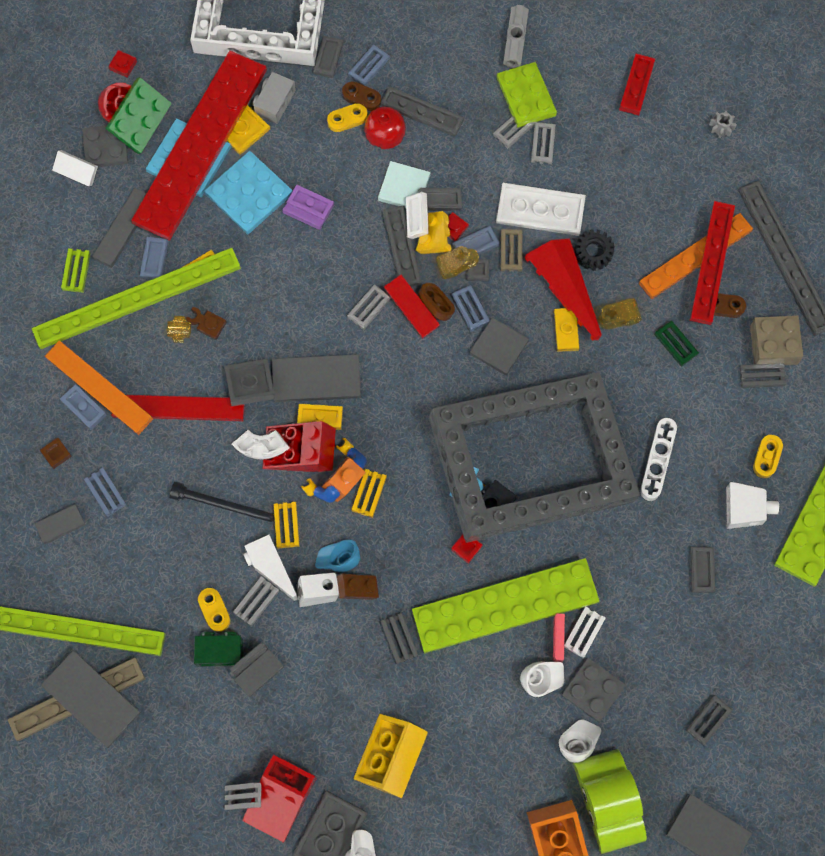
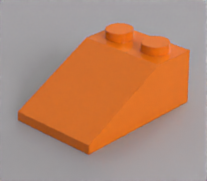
M572 800L527 812L538 856H588L578 814Z

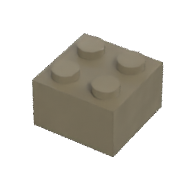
M799 317L754 318L750 325L754 365L779 363L798 365L803 358Z

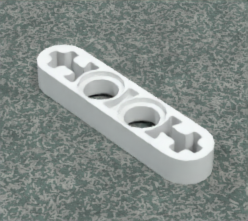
M664 418L659 421L652 441L640 488L641 496L648 501L656 500L659 497L664 483L677 431L676 423L670 418ZM668 424L669 429L672 431H669L666 439L662 438L664 429L661 427ZM657 444L665 445L667 453L663 455L658 454L655 446ZM653 464L659 465L662 468V473L659 475L652 474L650 466ZM651 480H660V483L658 481L654 483L653 489L657 492L649 495L648 490L645 488L650 486Z

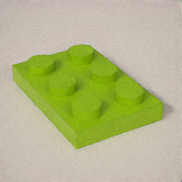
M536 62L497 73V80L517 124V128L531 122H538L556 116V108Z

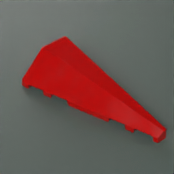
M570 239L550 240L527 253L525 260L527 262L531 261L537 269L536 273L546 279L549 283L548 288L568 312L572 311L578 318L577 323L580 326L584 325L591 334L590 338L592 341L599 340L602 334Z

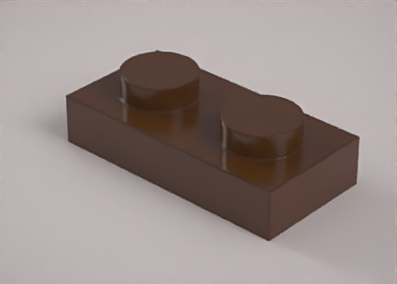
M341 574L337 576L340 599L374 600L379 598L376 576Z

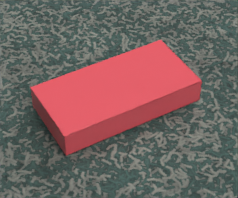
M556 614L554 617V662L562 663L564 660L565 614Z

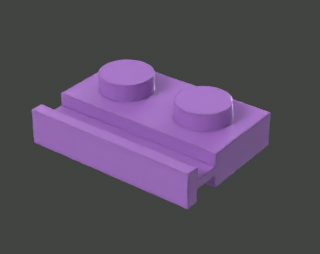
M296 185L286 206L282 210L284 214L321 230L323 223L334 207V202Z

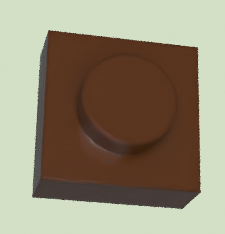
M56 438L40 449L53 469L72 457L59 438Z

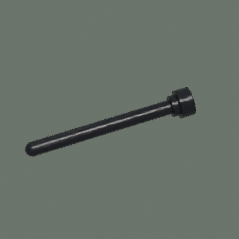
M174 481L169 498L177 501L187 498L268 522H272L275 519L272 513L187 490L183 483Z

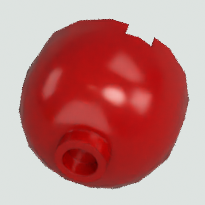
M124 82L113 83L104 88L100 93L98 109L107 122H110L130 90L131 85Z
M378 107L371 111L366 118L365 135L371 145L381 147V149H390L402 142L406 126L404 118L399 111L392 107Z

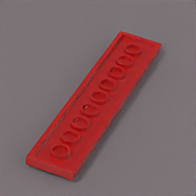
M229 50L131 220L132 224L169 241L171 240L267 71L265 65Z

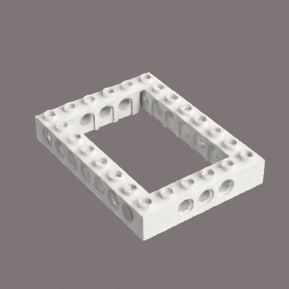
M198 0L190 39L193 52L227 56L230 50L254 60L315 66L325 0H303V3L300 4V21L297 22L298 34L296 41L294 36L288 32H283L282 34L267 32V30L254 31L243 27L242 29H235L219 25L223 0Z

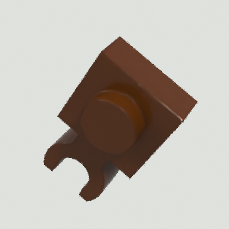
M192 307V312L197 314L194 319L186 317V321L191 325L198 324L197 331L217 340L227 321L208 310L205 315H202L198 308Z

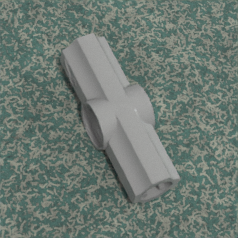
M522 5L511 7L503 64L508 68L520 67L522 62L529 9Z

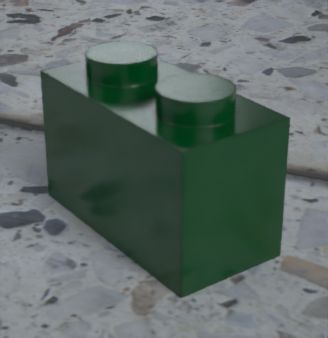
M202 632L201 636H195L194 664L197 667L234 666L243 658V638L241 635H237V632H224V636H215L213 632Z

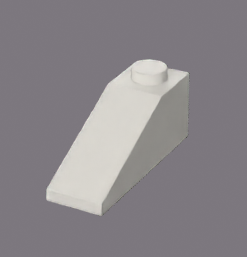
M270 535L245 545L247 552L243 555L248 566L253 565L258 573L292 600H297L296 592Z

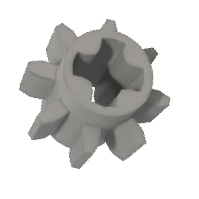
M727 111L720 114L716 112L714 118L709 123V125L714 126L711 133H716L719 135V138L724 135L730 137L731 130H735L737 125L732 123L735 116H731Z

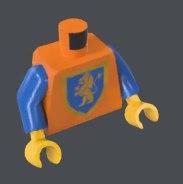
M343 438L345 443L341 447L336 445V448L348 457L321 487H317L313 480L309 478L306 480L309 484L305 487L301 486V488L308 496L314 495L329 503L338 502L349 493L366 473L363 470L367 464L366 457L354 448L346 438Z

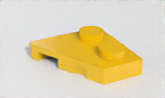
M445 212L428 213V234L419 237L416 251L420 254L451 251V245L448 244L447 237L450 236V229L448 228L449 219Z

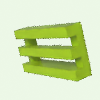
M68 248L61 285L63 291L84 293L91 255L89 250L83 252L79 249L73 251V249ZM73 256H75L71 283L68 286ZM82 256L84 257L82 264L79 286L75 287L80 264V258Z

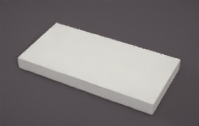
M502 183L496 223L580 236L586 195Z

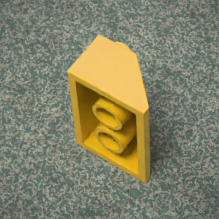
M379 714L353 779L402 798L428 732L410 722Z

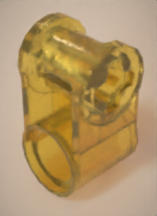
M463 246L436 257L442 279L456 277L460 273L476 266L479 261V254L476 250Z
M626 299L604 306L598 318L600 327L609 330L639 323L642 317L636 299Z

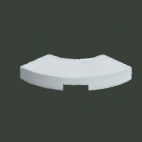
M247 430L232 443L240 453L253 459L276 457L290 448L276 430L269 435L263 436L255 435Z

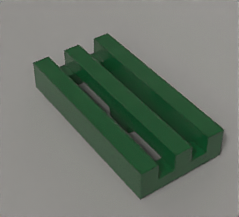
M672 320L654 334L681 367L699 354L697 349ZM670 328L675 333V335L687 347L691 354L688 355V353L683 349L680 343L672 336V334L667 329ZM662 333H664L666 337L672 342V344L677 348V350L683 355L684 359L674 349V347L669 343V341L663 336Z

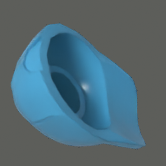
M343 540L322 547L318 552L315 567L318 569H332L339 573L352 570L360 562V551L356 542L353 540Z

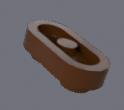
M354 81L348 82L343 86L342 95L346 102L361 104L365 106L367 111H373L380 107L381 95L378 91ZM350 89H355L356 91H355V92H350L349 90H350Z
M433 283L422 285L418 296L424 305L437 319L442 321L449 320L455 312L453 303L437 285Z
M718 293V304L715 307L714 316L738 318L743 315L746 310V302L742 297ZM732 303H737L739 307H733Z

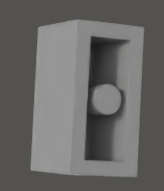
M272 72L270 77L264 80L260 95H256L254 98L253 106L255 113L266 120L278 124L296 91L295 82Z

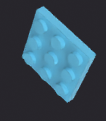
M176 118L146 167L148 173L154 176L158 175L187 123ZM225 143L196 196H203L204 190L209 186L231 149L230 143Z
M251 151L247 152L204 190L205 195L247 235L280 207L293 192Z

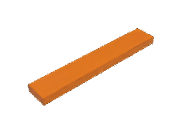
M58 341L45 355L51 363L138 435L153 420L147 412L61 341Z

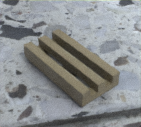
M501 229V271H522V230ZM506 235H509V264H505ZM514 235H518V265L514 264Z

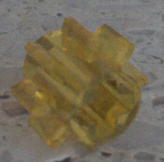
M174 316V319L167 323V336L172 337L173 343H184V339L191 336V322H186L185 316Z

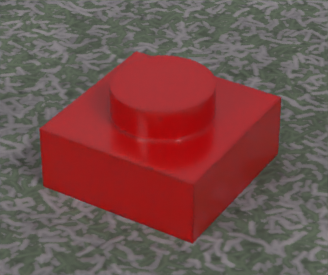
M118 50L108 67L111 71L128 78L137 63V59Z
M452 212L448 216L449 238L457 241L467 230L469 224Z
M462 534L451 548V551L469 564L483 545L477 540L466 543Z

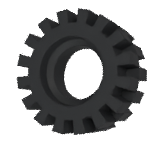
M591 229L589 233L585 231L578 238L575 247L576 259L580 261L579 264L581 266L585 265V269L588 270L591 267L592 271H596V268L601 270L603 266L606 267L611 262L614 254V242L611 243L612 238L611 236L607 238L606 232L602 235L600 234L601 230L597 229V232L594 233V230ZM590 244H598L602 248L603 253L598 257H593L587 253L586 248Z

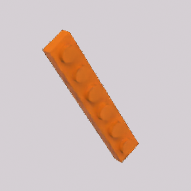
M741 213L733 217L727 248L753 230ZM706 236L639 281V285L651 300L701 266Z

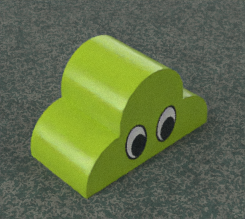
M618 749L588 757L584 761L573 763L600 854L645 842L647 836L642 818L643 807L635 780L630 770L626 768L620 751Z

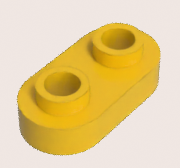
M352 104L332 111L327 117L328 127L334 132H341L362 125L366 122L367 109L362 104ZM359 111L360 114L356 115L354 112ZM335 118H340L341 120H340V121H335L334 119H335Z
M767 435L759 444L753 470L760 478L771 477L777 469L783 449L782 440L778 436ZM768 444L774 447L773 451L767 449ZM762 464L768 467L767 471L761 469Z
M213 588L202 590L198 596V603L208 626L215 632L225 631L230 625V616L221 595ZM207 596H213L212 602L207 603L205 601ZM216 616L222 617L220 623L214 622Z

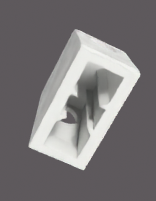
M730 482L726 487L727 529L762 525L767 519V514H778L779 512L778 501H766L765 489Z
M336 573L300 576L296 585L299 607L333 602L339 596Z

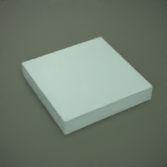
M390 161L378 201L406 208V197L419 193V188L427 187L430 172Z

